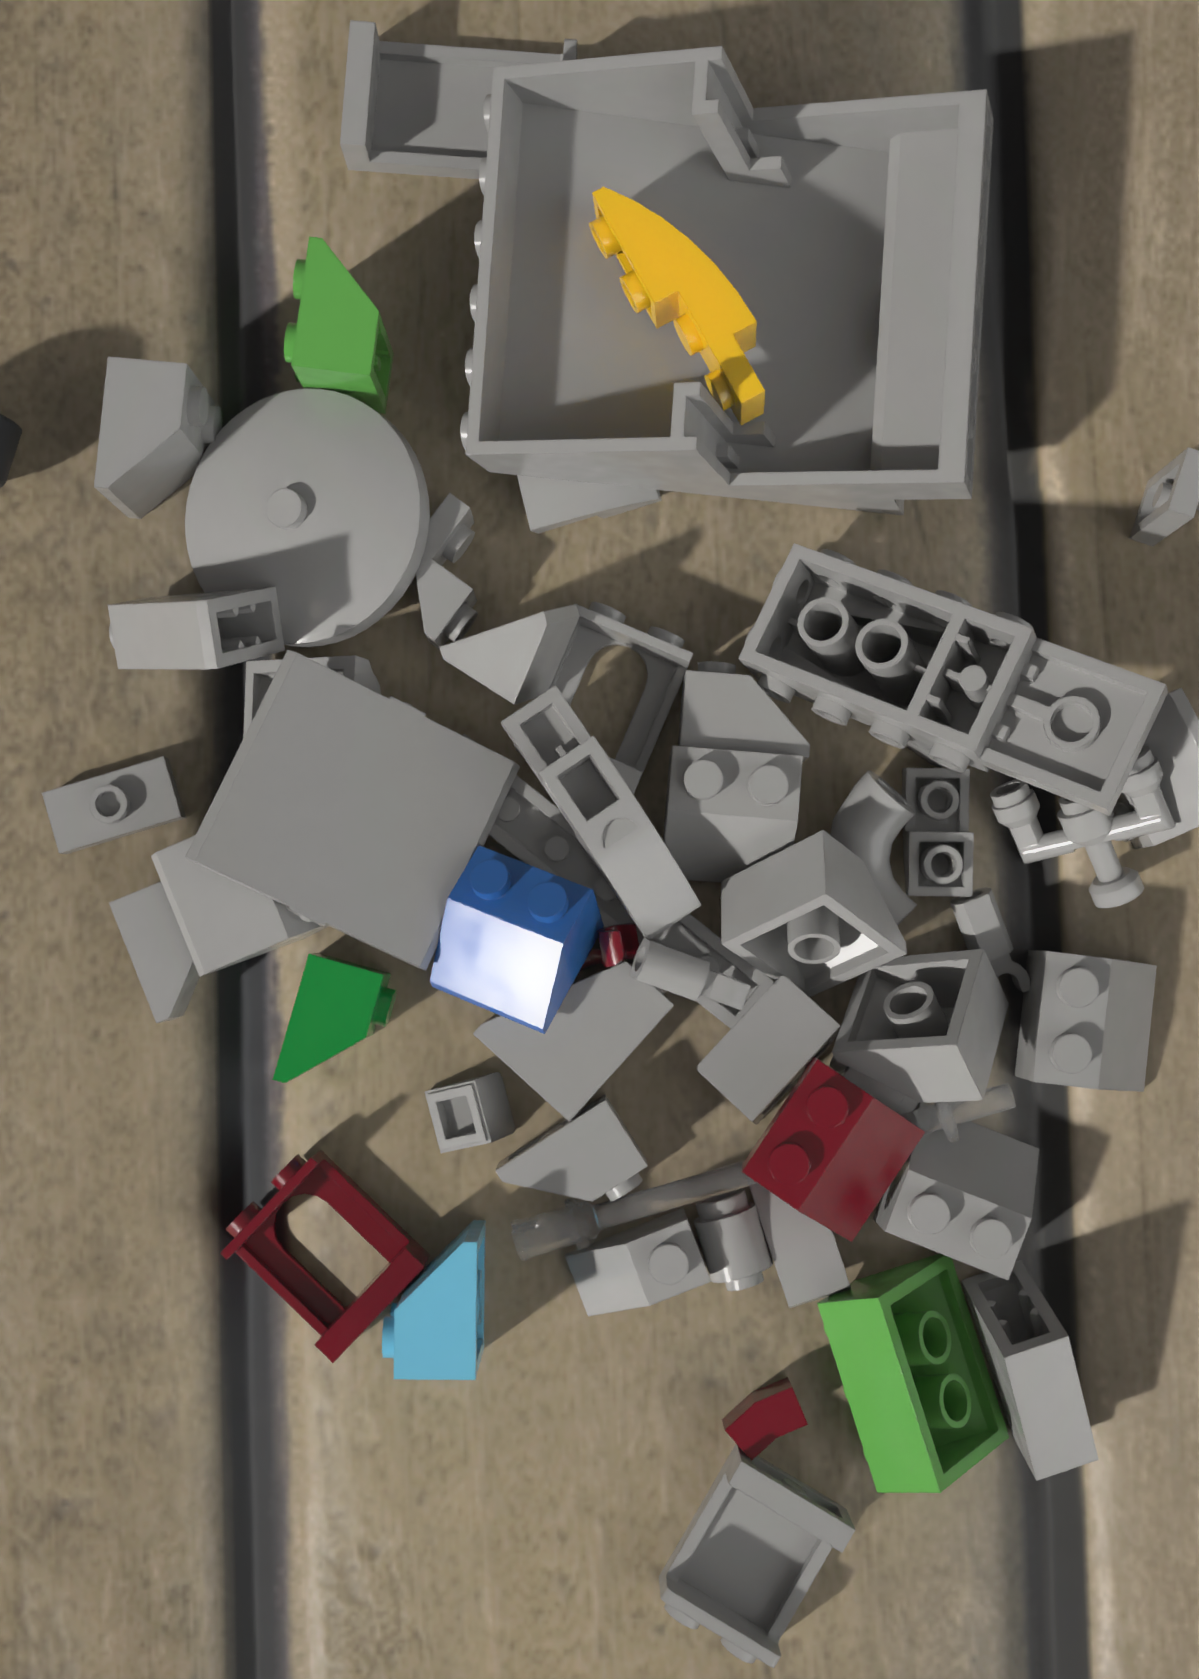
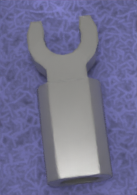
M987 887L973 890V897L958 896L953 898L950 904L967 950L984 949L997 978L1002 974L1009 973L1012 976V982L1016 989L1023 993L1029 991L1030 979L1027 971L1020 964L1012 961L1009 955L1014 948L992 889Z
M646 938L642 940L637 950L630 976L638 981L697 1001L698 997L702 995L739 1010L743 1009L751 985L743 983L738 979L710 970V962Z

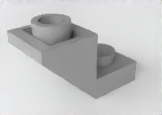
M451 493L447 495L429 520L426 547L416 572L424 633L430 644L439 650V647L444 646L449 639L453 642L461 640L471 628L478 615V612L472 609L477 602L474 590L442 567L447 559L455 563L467 550L475 536V532L470 529L474 524L471 508Z

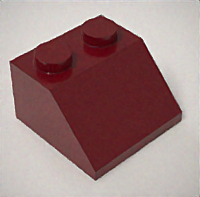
M814 1057L743 1162L742 1173L797 1211L852 1242L925 1132Z

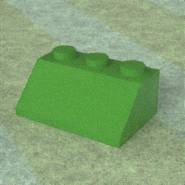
M939 1253L854 1280L850 1283V1290L828 1296L817 1303L877 1493H941L1009 1438L953 1260Z

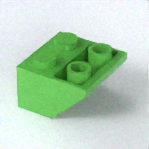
M309 236L306 260L297 259L294 268L293 295L295 299L300 300L297 323L289 322L286 328L284 339L285 361L291 363L295 372L296 382L301 383L303 389L336 391L365 403L378 413L386 414L394 353L380 312L323 238Z

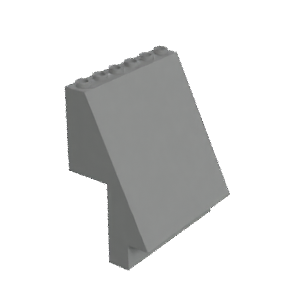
M723 46L493 67L491 94L486 95L483 107L484 121L488 131L487 157H483L479 165V182L484 195L482 220L477 222L474 232L475 249L479 258L478 284H474L470 292V311L475 322L473 348L467 351L465 358V373L470 385L469 411L463 414L460 426L461 441L466 450V456L491 473L614 484L894 515H904V500L972 499L993 136V115L987 89L753 108ZM604 186L638 202L664 218L700 248L737 290L757 321L756 347L746 351L744 354L765 389L764 414L741 426L731 407L723 411L721 406L712 397L704 377L710 373L709 368L700 352L692 356L688 354L676 332L673 321L656 329L646 309L638 314L634 311L619 277L626 273L615 255L608 259L603 256L591 233L589 222L596 219L592 192Z

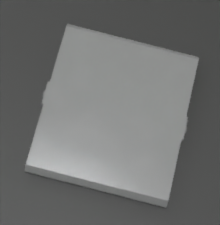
M287 650L185 858L288 906L287 910L299 915L303 921H312L322 927L328 925L426 971L437 948L447 898L479 845L484 846L520 766L514 761L426 718V713L414 708L407 702H402L392 696L387 698L297 652Z

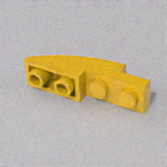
M604 186L592 192L596 219L589 222L591 233L603 256L608 259L615 255L626 273L619 277L634 311L638 314L646 309L656 329L673 321L676 332L688 354L692 356L700 352L709 368L710 373L704 377L712 397L721 406L723 411L731 407L741 426L764 414L765 389L744 354L746 351L756 347L757 321L737 290L700 248L664 218L638 202Z

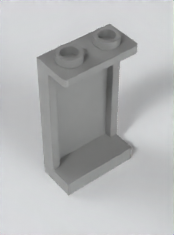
M350 20L340 145L348 170L479 179L481 159L487 157L488 131L484 121L483 107L486 95L491 94L493 67L577 59V39L564 38L563 54L388 42L379 40L375 22Z

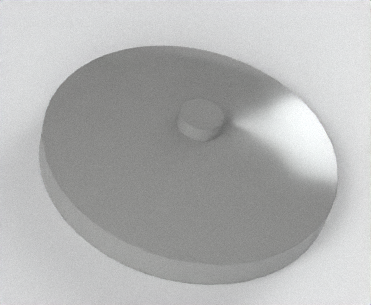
M304 388L271 395L245 408L232 418L216 435L215 442L210 443L196 468L189 489L185 514V536L193 571L204 593L276 586L285 645L313 647L343 641L361 633L378 622L394 607L411 584L421 563L429 531L430 510L427 484L418 458L406 438L387 418L365 403L351 396L324 389Z

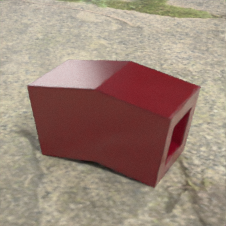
M788 1377L751 1392L722 1419L724 1430L751 1461L776 1438L808 1425Z

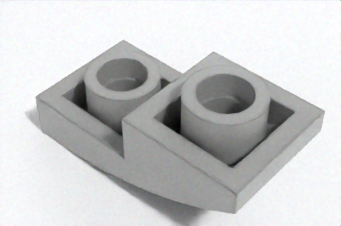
M517 475L530 531L538 534L594 516L605 519L662 501L660 491L656 489Z
M902 768V797L915 811V815L902 827L906 895L973 897L974 833L969 832L970 769H966L964 773L948 768Z
M746 1175L789 1308L850 1290L851 1286L832 1230L797 1211Z

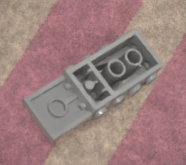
M795 543L783 567L775 577L772 590L756 623L750 629L738 658L756 677L758 685L764 692L776 700L790 703L793 695L814 703L811 710L819 716L843 726L847 725L850 718L871 726L869 733L873 737L900 749L907 747L936 767L943 768L944 766L961 773L966 771L968 765L987 773L989 769H993L1109 816L1168 694L1167 685L1162 682L1037 638L1033 627L1017 616L1005 612H996L994 615L972 607L968 601L953 593L943 590H937L935 593L913 586L909 580L894 572L879 569L876 573L857 566L852 560L838 552L828 549H822L821 552Z

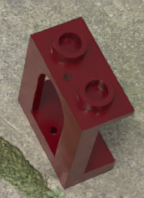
M320 1150L307 1162L297 1154L275 1176L271 1183L279 1192L263 1208L252 1201L226 1228L234 1239L220 1254L228 1260L236 1253L321 1335L315 1346L334 1363L425 1267L430 1254ZM302 1194L314 1195L327 1202L389 1262L347 1307L287 1251L277 1237L275 1228L277 1212L283 1203L293 1196Z

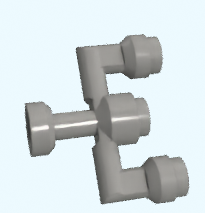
M1148 746L1142 747L1121 791L1130 797L1135 809L1132 812L1115 816L1112 811L1109 816L1061 797L1059 799L1061 809L1058 811L1057 816L1063 829L1044 833L1037 818L1040 803L1034 790L1029 788L1028 783L1018 779L1012 780L996 787L990 793L993 801L992 809L998 823L1009 828L1024 864L1073 853L1076 849L1085 847L1097 875L1089 887V892L1095 906L1098 908H1113L1126 904L1137 898L1144 890V885L1138 871L1121 866L1111 840L1123 841L1175 828V822L1160 788L1164 773L1158 758L1152 755Z

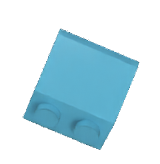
M473 1220L408 1284L399 1303H392L390 1316H385L383 1321L382 1355L383 1358H394L393 1379L476 1380L484 1351L486 1220Z

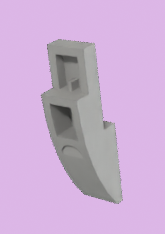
M556 685L501 721L502 727L575 832V837L644 938L653 939L701 906L689 882L639 802L595 736H590Z

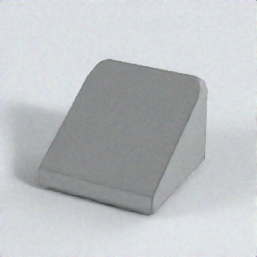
M499 1072L425 1091L440 1153L492 1143L515 1132L513 1116L503 1079Z

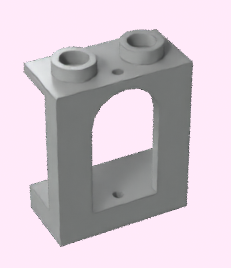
M591 602L589 609L576 604L580 617L550 685V688L555 685L558 687L569 705H571L588 663L594 654L604 647L614 645L629 647L637 652L646 664L648 674L646 687L616 758L612 759L609 757L634 795L693 653L682 649L685 641L667 630L650 626L646 634L625 625L626 616L610 606ZM514 744V747H515L516 751L520 753V751L517 749V747H516L515 744Z

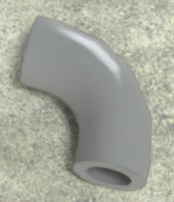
M868 770L854 785L833 818L830 835L864 861L898 926L914 910L917 904L902 891L893 878L889 858L892 842L901 828L915 815V811L886 781Z

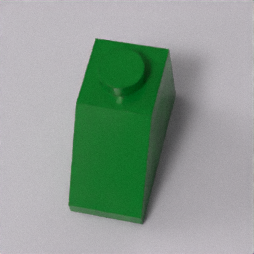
M320 953L308 954L272 1080L287 1083L372 1036L376 1025L386 1027L391 1017L397 990L387 987L391 973Z

